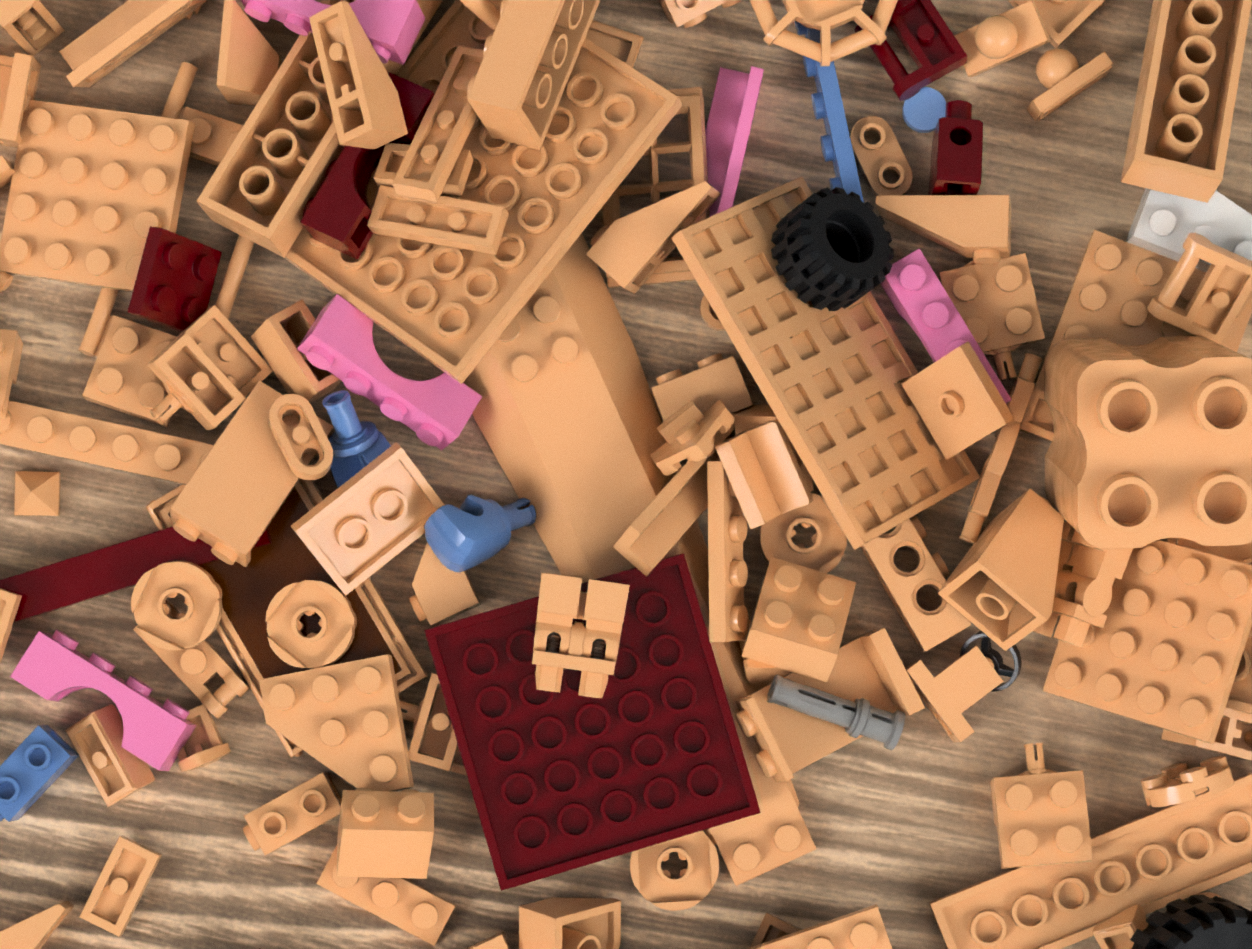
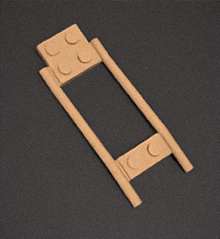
M182 62L161 117L193 122L195 128L189 157L218 166L243 125L187 106L183 107L198 68L190 63ZM241 235L237 238L215 304L228 320L254 246V242ZM102 287L79 347L81 353L97 357L82 396L87 401L161 425L156 419L164 411L158 416L153 417L150 410L155 408L169 394L165 389L164 383L147 364L178 336L115 315L111 316L119 290ZM171 417L161 426L168 427Z

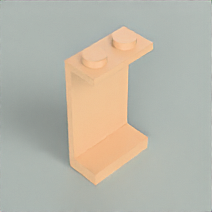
M260 380L170 507V518L175 523L173 525L175 531L190 541L195 542L199 538L212 546L211 552L223 562L233 565L236 561L244 567H247L251 561L252 548L300 480L291 471L269 426L270 407L282 394ZM287 415L283 418V422L288 426H295L299 423V419L294 415ZM318 417L329 439L334 432V427ZM312 453L305 454L302 460L305 464L310 465L316 455Z
M885 628L871 630L841 646L827 682L794 672L783 677L853 702L856 699L864 698L870 701L871 706L891 713L899 710L904 712L905 716H910L925 708ZM771 683L735 702L740 711L736 713L738 724L748 738L753 737L760 751L756 754L758 764L768 778L773 776L775 782L791 780L794 778L793 773L863 737L862 735H859L857 738L851 737L849 733L845 732V727L767 702Z

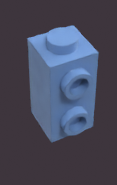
M38 725L1 764L0 821L4 818L8 822L19 820L79 756L48 725Z

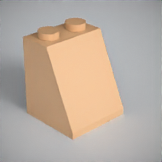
M1029 488L986 525L979 535L977 542L971 546L938 594L1003 650L1007 651L1045 623L1052 615L1064 518L1052 507L1048 500Z

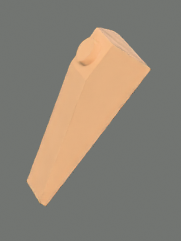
M552 897L519 906V949L620 948L621 900L615 898Z

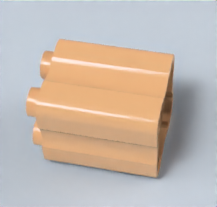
M1196 335L1161 336L1150 343L1138 346L1119 345L1105 338L1066 339L1051 347L1044 362V400L1052 414L1054 437L1045 454V493L1050 504L1089 544L1102 549L1143 548L1151 542L1165 538H1184L1202 546L1245 545L1252 542V359L1208 338Z

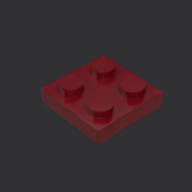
M150 226L127 312L183 332L208 308L222 252L166 229Z

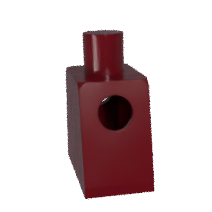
M954 100L947 102L945 117L938 119L932 140L928 195H977L982 178L983 122L972 119V104L967 101Z

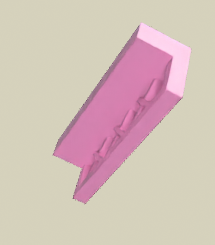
M751 66L750 73L748 74L720 67L705 130L708 183L721 193L709 208L710 217L733 207L764 72L762 68Z

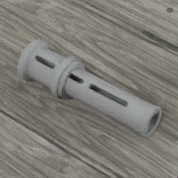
M780 675L774 677L768 692L767 702L775 703L845 727V732L849 733V736L857 738L859 735L880 741L889 750H893L897 745L904 727L905 713L897 710L891 713L871 706L870 701L864 698L856 699L853 702L783 678Z

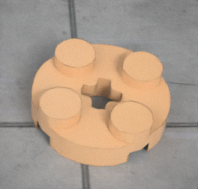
M811 493L813 501L808 505L783 513L765 525L760 526V547L768 563L770 558L774 557L824 573L830 572L838 565L847 547V537L823 496ZM801 524L804 529L812 526L816 533L811 537L813 546L806 548L803 544L795 545L792 542L791 538L796 535L794 526Z
M181 560L162 563L145 572L134 587L131 597V610L139 626L137 628L148 642L161 649L175 651L192 648L209 638L217 628L223 609L222 589L214 581L212 575L197 564ZM180 593L185 597L184 603L188 606L187 613H179L175 618L169 614L171 607L165 603L168 597L176 598Z
M314 580L295 582L282 588L271 600L266 611L267 638L274 653L287 664L299 668H320L338 661L350 648L357 626V617L349 599L334 585ZM317 613L321 618L318 622L320 627H322L318 634L311 632L307 636L303 635L301 631L304 624L300 621L301 616L304 614L313 616Z
M1217 756L1199 762L1200 767L1188 769L1187 763L1171 765L1161 769V774L1140 780L1147 806L1164 807L1196 800V795L1208 791L1207 786L1211 795L1233 786L1235 783L1226 756Z
M702 830L632 851L630 873L634 886L646 900L661 909L671 911L685 910L702 901L713 888L719 874V858L715 845ZM678 852L679 859L687 860L688 867L681 869L680 877L671 878L670 871L662 870L661 868L662 861L669 860V853Z

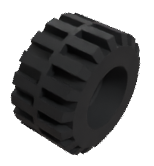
M837 187L832 191L829 188L821 189L799 204L776 225L777 230L773 233L771 240L776 245L771 249L772 258L778 261V265L775 268L779 276L783 275L786 279V287L790 291L794 289L798 293V299L802 302L811 301L813 308L822 310L827 307L829 311H837L841 307L845 309L885 280V276L890 273L892 265L889 261L894 258V249L889 246V243L892 241L890 232L885 231L883 227L885 222L881 215L877 217L873 212L874 207L868 201L863 203L860 200V195L854 192L847 195L843 188Z

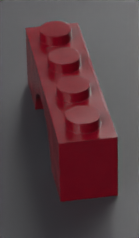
M389 72L388 75L398 91L408 134L390 143L410 145L435 93ZM385 145L377 149L345 146L338 159H335L329 165L326 179L317 194L307 202L300 221L314 240L358 260L373 235L367 226L372 212L368 204L367 187L373 171L379 164Z

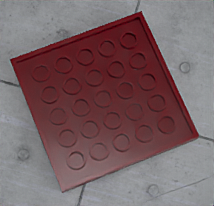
M684 553L662 559L647 577L635 567L594 579L630 585L614 675H609L602 699L578 695L581 671L563 669L560 693L536 689V664H532L539 596L424 630L501 891L761 813ZM588 582L581 584L580 592H587ZM573 618L572 624H574V622L576 621L584 622L583 626L586 625V620Z

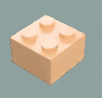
M771 557L760 587L741 657L827 682L839 653L856 582Z

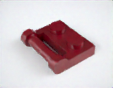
M898 0L888 27L891 26L919 69L908 74L887 40L881 45H870L877 59L893 81L894 86L892 89L900 101L913 97L921 88L967 63V54L931 0ZM857 25L854 30L855 33L861 31L862 28Z

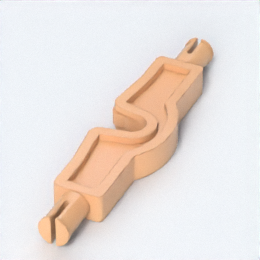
M1025 353L1017 379L1012 385L1009 394L1012 400L1006 405L1015 419L995 432L994 446L984 462L980 473L981 478L978 479L967 510L968 515L959 539L974 544L977 542L984 520L989 514L1002 475L1013 451L1021 422L1035 386L1034 381L1043 360L1037 355Z

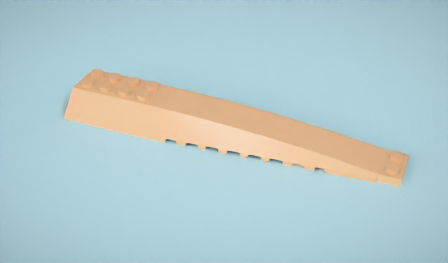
M581 233L463 383L482 396L472 413L474 419L518 498H526L530 501L524 508L530 505L534 506L536 520L533 525L561 575L582 578V583L588 582V579L594 580L635 568L613 546L678 471L669 476L664 475L650 456L667 442L657 429L662 424L636 349L597 264L586 255L590 249ZM696 520L663 559L684 553L709 636L708 548L699 523ZM710 642L761 812L705 829L712 843L718 846L735 886H738L816 850V846L798 809L800 802L792 780L775 782L773 776L768 778L763 773L756 758V754L760 751L753 737L748 738L743 733L736 719V713L740 711L735 702L757 691L746 679L739 642Z

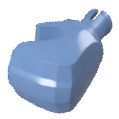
M346 390L331 393L322 401L335 429V432L328 440L333 449L331 471L338 488L391 447L384 435L377 430L374 423L359 421L351 402V396Z
M468 495L460 508L447 504L437 509L425 523V537L441 563L449 570L460 573L481 564L509 544L511 531L532 525L536 520V511L533 505L521 509V507L530 503L526 498L518 499L516 502L501 507L494 500H484Z

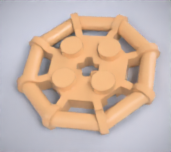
M749 0L764 32L765 37L763 40L769 46L775 44L820 62V67H828L830 62L870 45H881L887 39L885 32L898 0H879L871 20L861 10L865 0H782L787 14L778 22L769 0ZM794 21L801 23L806 28L817 29L820 31V43L786 29ZM854 21L862 28L859 32L831 43L830 30Z

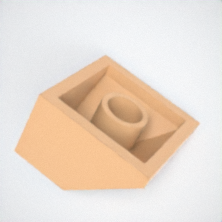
M224 0L216 86L229 104L256 106L283 62L235 0Z

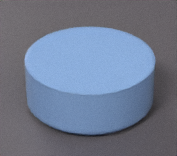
M921 88L917 94L904 101L902 116L907 126L919 133L934 131L938 119L945 117V98L939 91L933 88Z

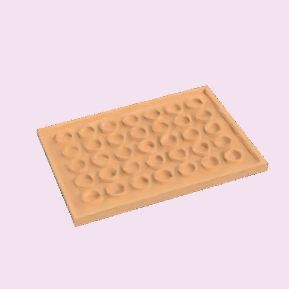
M455 0L401 67L397 76L435 93L457 46L484 50L487 37L490 34H494L495 30L484 23L460 0ZM585 38L540 150L492 138L477 116L462 148L470 149L474 160L462 196L440 195L505 207L509 215L496 255L373 233L357 260L314 240L303 227L284 259L335 295H340L377 325L462 384L683 104L678 96ZM377 167L373 171L367 187V199L371 211L379 190L374 180Z

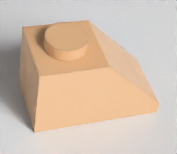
M427 542L412 582L416 595L410 597L409 600L419 621L427 619L430 626L434 627L481 605V602L467 572L459 573L446 568Z

